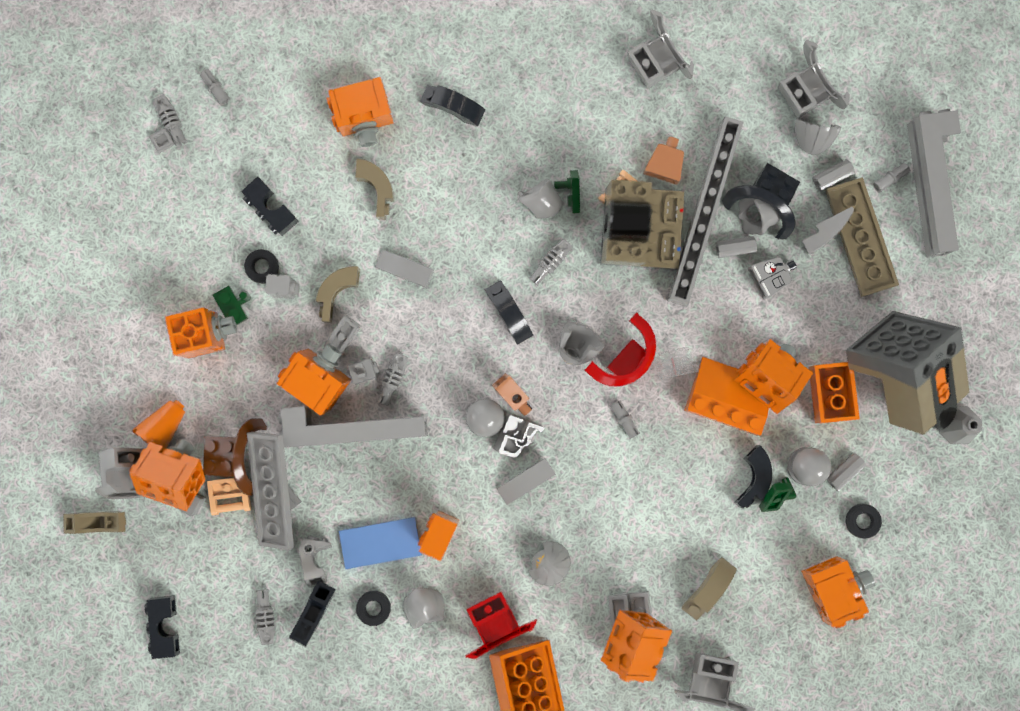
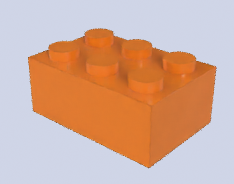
M848 362L808 366L809 370L813 372L810 377L815 423L859 420L854 371L849 369Z
M438 511L436 514L433 513L426 525L429 528L428 532L425 531L418 542V546H421L419 552L441 561L459 519L442 511Z

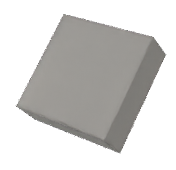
M165 128L149 136L159 154L175 145L170 133Z

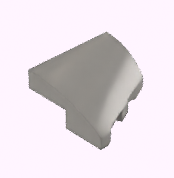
M507 413L493 449L498 453L516 458L521 453V450L532 442L531 439L537 430L542 432L544 427Z

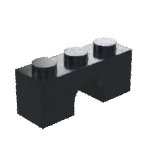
M258 176L241 191L245 195L242 199L250 207L252 205L255 206L257 209L255 213L262 221L266 219L270 223L268 227L275 235L277 233L281 236L285 235L299 222L284 204L277 210H269L267 208V201L274 193Z
M175 595L150 598L145 603V614L148 615L146 631L150 635L148 652L151 654L152 659L176 657L180 654L179 634H167L162 628V622L165 618L177 615Z

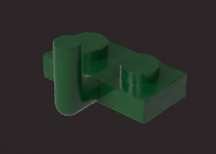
M570 170V178H567V181H554V188L570 189V195H567V205L571 207L572 213L575 214L580 213V177L578 170Z
M229 285L212 294L225 318L233 316L236 325L249 319L241 305L251 300L250 294L240 292L237 299Z
M788 477L783 478L782 482L774 483L759 505L761 512L777 511L785 500L796 498V492Z

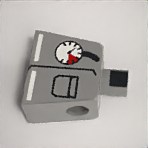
M781 257L754 264L747 269L763 300H765L792 281L789 273L797 270V265L794 260L783 263Z

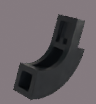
M427 85L420 100L423 105L443 110L457 117L462 122L477 127L486 110L470 98L440 85L437 87Z
M500 280L486 288V294L495 306L516 344L518 345L532 337L533 333L502 281Z
M756 445L743 458L751 468L752 480L748 488L734 502L742 509L744 507L748 508L754 502V497L763 500L771 486L772 465L761 445Z
M318 580L288 639L306 648L321 622L336 589Z

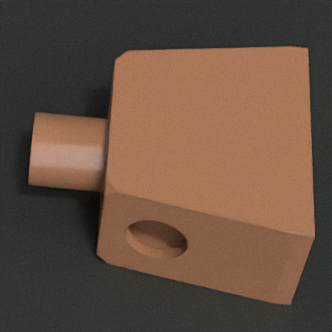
M669 136L666 145L658 144L643 174L677 185L681 179L684 151L677 149L679 139Z
M505 373L491 385L514 411L518 409L525 416L533 409L527 403L529 397L508 374ZM517 394L518 398L513 400L512 397Z

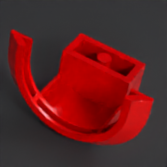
M637 312L629 322L642 334L646 348L641 347L634 339L630 340L606 367L611 374L603 371L592 361L584 371L597 382L613 387L628 385L642 377L651 366L656 353L655 334L649 323Z
M502 591L466 610L484 645L466 654L465 658L476 660L503 643L526 632L533 631L537 619L519 626Z

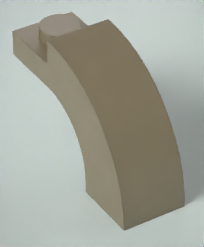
M356 159L355 178L357 181L371 184L376 189V217L378 220H386V215L390 213V204H387V201L394 202V192L391 183L378 166L367 160Z
M358 266L345 267L333 272L320 286L316 302L323 303V306H320L319 318H322V322L332 323L334 301L342 290L349 287L358 288L360 268Z
M104 511L63 514L64 534L126 532L125 512Z
M721 557L710 568L701 586L682 605L681 609L696 621L705 612L708 613L730 585L737 568Z

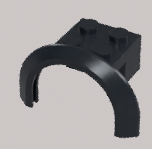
M767 162L757 176L753 186L741 185L734 187L726 193L721 201L727 210H730L736 201L744 198L758 199L768 203L778 212L782 220V227L777 232L775 238L787 239L794 231L796 224L794 213L789 204L800 181Z

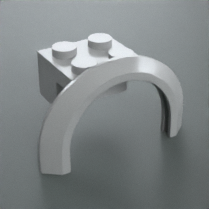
M653 9L650 10L651 20L659 37L648 44L642 42L628 51L630 63L647 90L678 70L688 79H691L693 77L694 63L691 61L689 65L675 48L664 26L662 13Z
M806 40L803 45L804 55L809 67L800 73L795 72L781 81L778 86L779 91L797 118L802 117L829 99L841 109H845L849 105L850 94L846 92L845 95H842L830 84L817 59L816 50L818 45L809 40Z
M113 447L99 452L101 486L97 487L95 492L106 499L144 497L136 493L130 477V469L133 464L137 463L144 448Z
M696 652L689 691H674L684 702L690 700L734 711H756V708L729 700L731 683L736 682L739 662Z

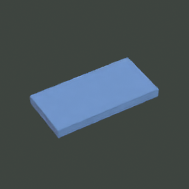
M416 517L339 531L345 569L422 556V553L419 552L421 546H418L419 534Z

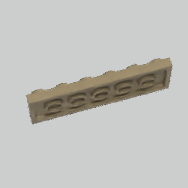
M863 177L825 189L833 216L850 207L854 209V213L839 234L860 296L864 297L898 286L899 282Z

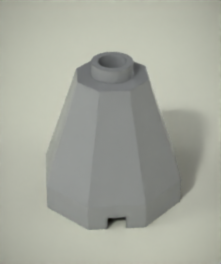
M949 406L939 416V434L950 444H969L982 430V420L968 406Z

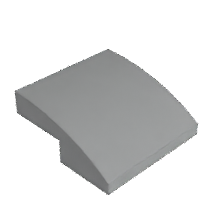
M649 591L608 596L612 628L619 610L645 612L652 616Z

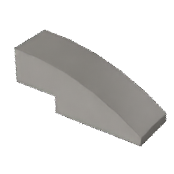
M853 207L817 224L820 232L802 240L809 255L824 247L843 229L854 213Z
M382 250L375 265L380 270L426 289L434 273V269Z
M546 458L498 487L497 491L506 505L556 474Z

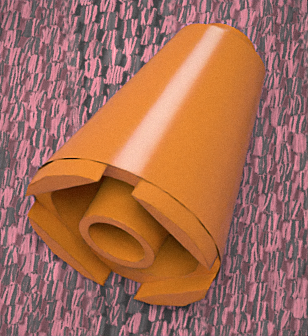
M170 400L134 427L132 432L140 436L147 444L151 442L162 446L163 449L168 448L185 414L183 410L185 406L177 400L174 402Z

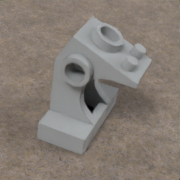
M307 537V539H302L299 555L304 580L308 586L317 584L318 580L321 582L327 581L323 568L317 567L314 560L319 551L332 548L331 542H328L327 538L319 541L317 537Z

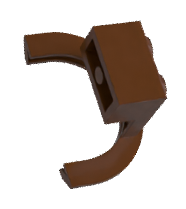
M252 418L247 420L239 429L236 437L205 436L204 475L234 477L239 490L245 495L253 496L252 482L247 477L244 468V452L248 442L247 433L267 430L263 419Z

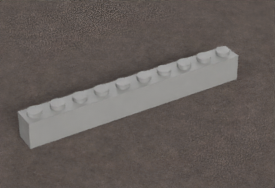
M725 116L720 123L679 259V269H676L667 298L668 302L684 307L690 302L744 123L742 121Z

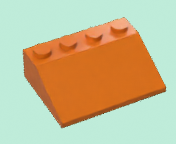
M702 357L684 411L755 436H761L769 408L734 381L738 376L737 368Z
M550 640L489 654L500 711H565Z

